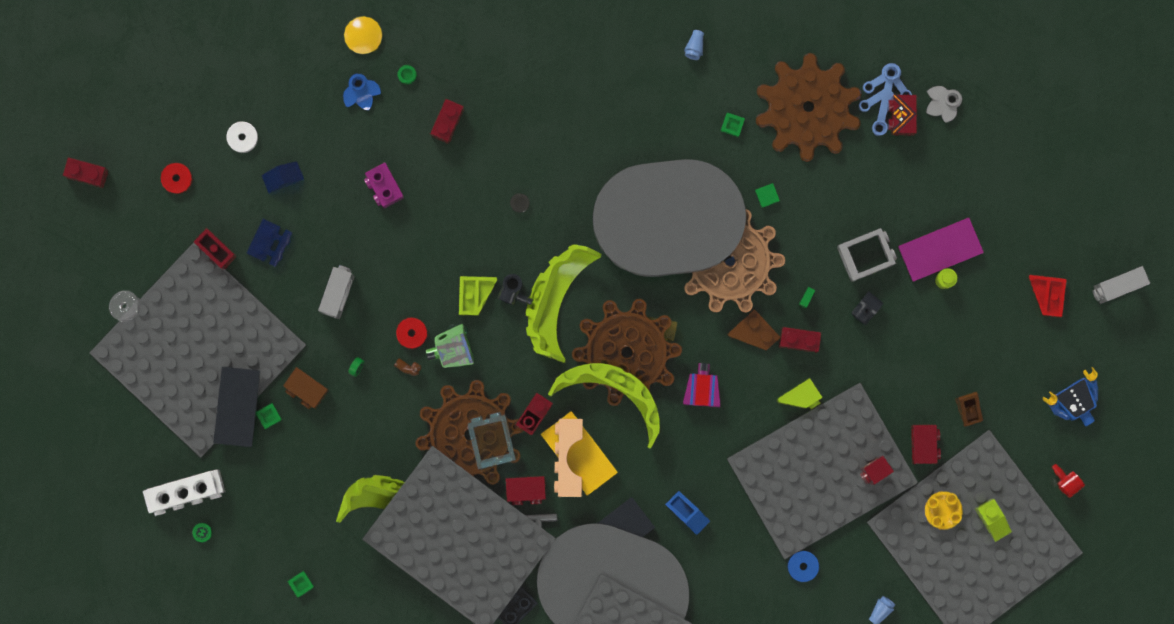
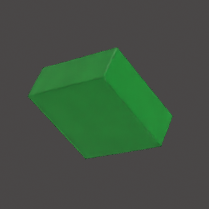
M726 113L721 132L739 137L745 118Z
M773 183L755 190L761 208L780 201Z
M810 287L806 289L799 306L807 308L815 292L814 289Z
M273 403L256 412L264 429L282 420Z
M305 571L287 581L298 598L314 588Z

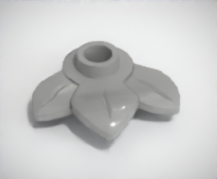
M942 86L930 88L927 93L933 100L928 105L926 113L932 116L942 115L945 123L953 120L957 114V107L962 102L961 94L956 90H947ZM950 96L955 98L954 103L949 102Z

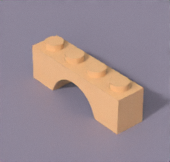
M559 419V423H555V435H559V442H555V454H559V462H555V473H558V481L554 483V493H558V497H581L582 477L574 474L568 467L567 453L575 442L582 439L583 419Z

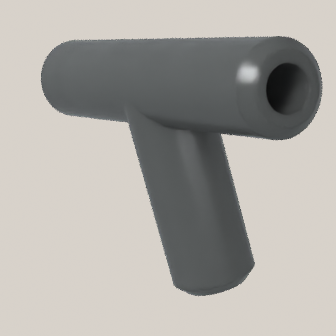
M557 514L525 515L541 528L542 522L557 521Z

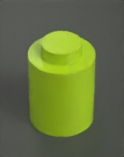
M943 269L936 275V285L944 290L951 288L957 282V274L952 269Z

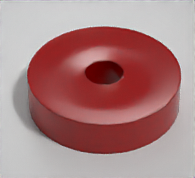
M171 163L163 169L161 183L170 193L181 194L191 186L192 174L185 165ZM175 175L180 176V179L177 182L173 180Z
M407 318L398 325L396 336L404 347L410 349L418 348L426 341L427 328L421 320ZM410 330L415 331V335L413 337H410L408 335V332Z

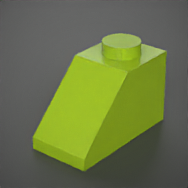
M809 378L778 398L777 402L804 409L807 407L813 409L820 404L819 399L822 396Z
M990 499L975 508V511L995 542L1012 532L995 499Z

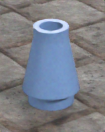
M693 30L692 36L684 49L687 58L699 60L700 56L703 55L704 33L702 31Z
M882 596L881 599H878L869 620L874 624H880L894 611L895 604L885 596Z

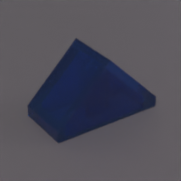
M297 161L276 166L261 175L268 193L304 180Z

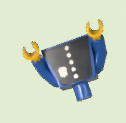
M1093 367L1091 368V374H1088L1086 370L1083 371L1086 378H1081L1057 394L1049 392L1051 395L1050 399L1043 397V401L1049 405L1055 415L1065 420L1070 419L1071 421L1080 417L1085 426L1095 421L1090 410L1097 407L1098 384L1096 378L1098 373Z

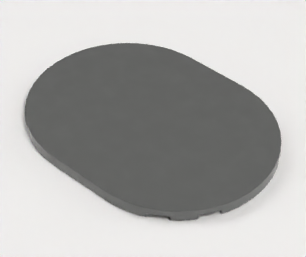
M689 159L635 165L620 171L604 185L597 197L593 211L594 234L601 250L619 268L644 277L699 272L717 266L736 249L742 238L746 223L744 201L732 179L722 170L709 163Z
M585 524L571 528L557 537L542 557L537 575L538 594L546 614L555 624H575L601 574L683 619L686 616L689 604V586L685 572L670 551L652 540L609 525Z

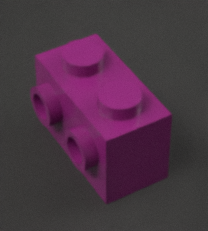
M386 163L365 173L367 178L364 181L369 189H374L376 195L373 197L378 206L382 205L385 209L404 198Z

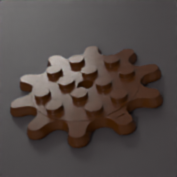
M808 53L804 56L803 65L798 70L791 69L784 61L778 62L775 65V71L779 77L778 83L774 86L762 84L757 88V95L768 102L769 108L765 113H761L756 117V124L761 128L771 126L776 129L777 136L772 142V147L775 151L781 152L788 145L795 144L800 149V158L805 162H809L814 158L815 148L819 145L826 146L831 153H839L842 150V143L839 140L840 131L843 129L854 131L859 129L861 125L860 119L851 115L848 109L852 102L858 101L861 98V90L857 87L845 88L841 85L840 79L845 73L843 64L835 63L829 70H821L817 65V57L813 53ZM806 102H811L814 105V109L811 112H806L803 109V105Z
M608 300L603 304L605 316L601 322L596 323L590 319H584L580 322V329L588 336L589 340L586 346L573 350L572 358L575 361H583L587 364L602 363L622 368L625 372L637 377L649 390L650 385L654 382H659L665 386H670L674 382V376L666 369L665 364L669 358L680 356L682 347L678 343H668L664 338V332L672 323L670 317L662 315L656 320L648 319L646 316L647 304L644 300H635L628 312H621L614 301ZM624 347L632 349L633 354L631 357L626 358L622 355ZM583 383L586 389H593L597 385L606 386L608 389L607 401L612 406L620 404L624 395L621 391L605 384Z
M479 380L472 381L469 392L465 395H458L450 385L442 387L440 392L444 401L442 407L433 409L427 406L420 410V417L429 423L430 432L416 439V447L419 450H429L433 446L472 476L480 474L484 476L489 484L494 485L498 483L500 479L497 472L498 463L504 460L516 463L520 460V453L510 445V438L515 434L523 432V430L516 426L519 419L509 420L505 416V409L511 402L510 396L506 393H501L495 399H487L483 392L484 385ZM472 429L475 431L476 437L469 441L465 438V432Z

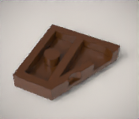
M755 309L727 334L731 338L765 351L780 338Z

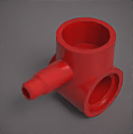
M1057 464L1052 466L1054 473L1060 479L1057 483L1059 489L1067 497L1071 498L1085 486L1075 472L1072 471L1066 475Z

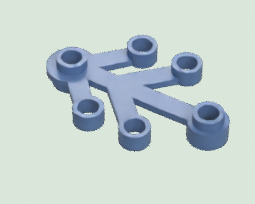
M893 63L883 67L882 75L863 85V91L870 94L876 86L885 82L882 91L859 103V110L867 112L872 105L881 100L878 119L872 125V132L876 136L884 135L888 129L885 119L888 100H891V97L894 95L892 92L893 84L899 90L900 95L905 92L912 95L900 80L901 70L899 66ZM893 70L894 76H889L888 71ZM865 85H871L872 90L867 91ZM866 103L868 105V108L863 109L861 107V104ZM876 126H882L883 130L878 132Z

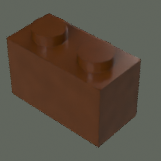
M297 367L283 385L287 388L285 392L293 398L295 396L301 398L302 401L300 403L308 409L311 407L316 409L329 391Z

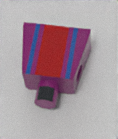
M698 363V374L689 375L683 405L720 407L718 378L716 375H709L710 364Z

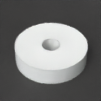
M237 122L227 132V142L236 152H249L257 144V131L247 122ZM241 134L246 135L244 140H239Z

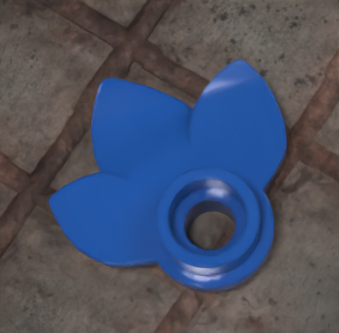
M354 74L349 79V87L344 91L345 105L350 107L357 103L362 109L370 110L373 104L372 96L381 94L379 85L375 81L367 80L362 74ZM358 80L362 81L360 87L355 86V82Z

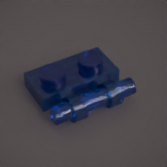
M263 219L247 254L264 262L269 255L272 257L269 264L276 267L283 258L282 253L286 245H289L291 241L289 239L292 232L285 230L283 236L278 234L281 229L280 226ZM274 241H279L276 250H270Z

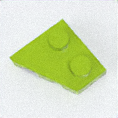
M460 276L459 315L478 316L497 282V277Z

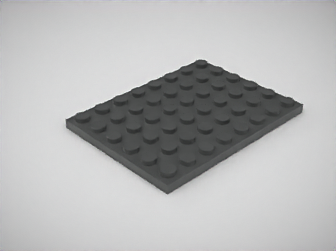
M861 383L727 458L784 559L918 483ZM883 455L894 472L875 485L866 484L860 476L862 473L860 469Z
M432 446L362 540L474 624H493L556 538Z

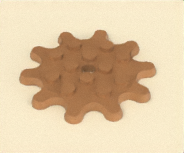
M745 209L746 223L742 238L730 255L735 259V264L728 266L725 261H722L710 269L692 272V279L685 284L684 289L688 295H695L700 291H705L709 294V309L712 312H720L724 303L728 300H734L742 312H749L753 307L751 296L754 292L761 291L766 295H773L776 292V284L769 279L768 272L772 268H779L785 264V257L782 254L772 253L768 249V243L775 237L776 231L771 226H766L761 230L753 229L750 225L752 215L747 209Z

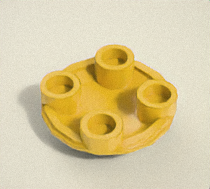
M363 16L349 22L346 26L344 37L350 50L359 54H367L378 49L382 39V32L375 20Z
M937 492L927 500L925 516L933 527L940 530L955 527L962 519V505L955 494Z

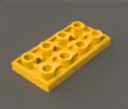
M571 411L561 419L577 418ZM553 424L541 435L555 453V442H559V435H555V424ZM583 427L582 439L575 442L568 450L567 464L574 474L582 477V490L588 496L618 472Z

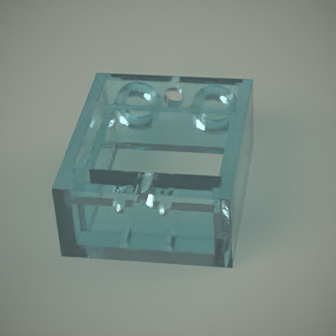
M501 412L489 415L490 419L482 420V417L471 419V423L467 424L478 469L516 461L506 415L501 416ZM502 421L509 454L481 460L474 428Z

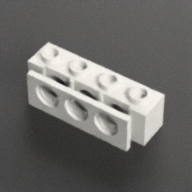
M217 469L144 490L143 494L148 512L154 513L157 516L166 513L165 509L173 507V510L185 508L184 504L189 502L192 505L202 503L203 498L210 497L211 500L222 497L221 493L226 491L220 470ZM204 482L207 485V490L201 493L199 485ZM183 488L188 490V496L185 499L180 495ZM165 493L170 497L167 504L162 502V496Z

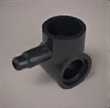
M509 274L504 278L497 296L498 300L511 305H515L516 300L529 305L533 302V299L520 294L522 280L518 275ZM509 280H517L518 287L516 289H509L507 286Z
M868 291L851 315L866 326L884 303Z

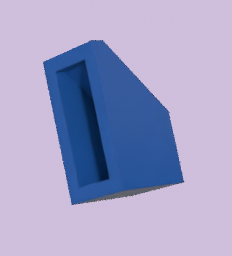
M680 491L665 504L696 535L710 522Z

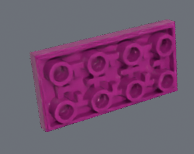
M970 218L898 246L912 282L984 253Z

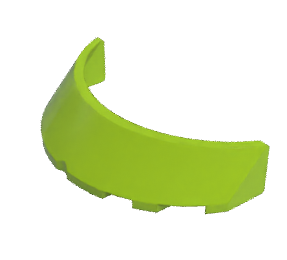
M575 244L569 246L567 251L558 257L554 256L548 262L550 266L544 273L539 274L534 283L531 296L529 297L533 299L531 305L527 304L526 316L528 317L526 332L527 336H530L534 351L537 354L565 363L566 359L562 355L557 341V318L562 300L576 276L589 264L601 258L602 255L589 247Z
M592 363L574 367L556 378L548 393L549 396H553L554 393L565 387L578 383L605 384L621 391L633 401L641 412L648 430L649 444L647 447L651 449L660 432L659 414L652 395L637 377L613 365Z
M373 475L372 478L366 479L363 477L357 480L346 491L336 522L340 523L350 511L358 508L375 507L385 509L405 482L380 475Z

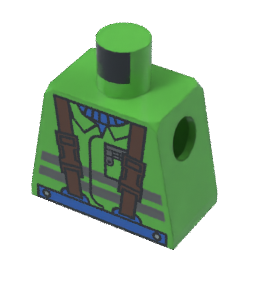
M463 324L435 337V347L426 350L428 360L440 358L444 368L474 364L473 353Z

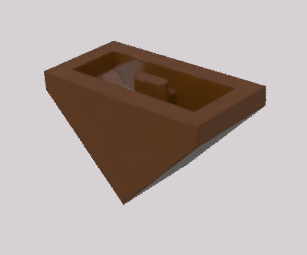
M977 392L955 398L965 427L983 421Z

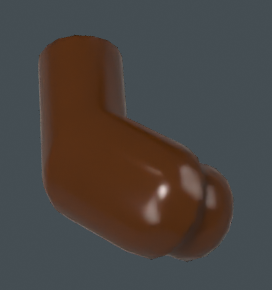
M400 358L394 364L400 371L412 376H417L421 370V365L414 362L410 366Z

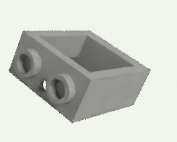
M880 228L837 246L851 282L896 264L895 260L897 257L894 250H890L887 244L890 241L886 231L882 232ZM878 236L888 262L858 273L848 247Z
M341 265L338 268L333 267L318 310L319 312L340 319L355 277L351 273L352 270Z
M1142 266L1093 286V295L1096 301L1102 304L1149 285L1150 282Z

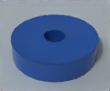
M799 551L793 554L788 561V572L797 581H810L818 573V560L810 552ZM801 563H805L807 565V568L805 570L800 569Z

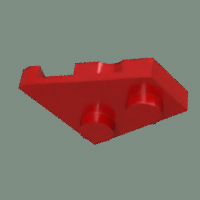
M1029 275L1042 315L1062 318L1067 279Z

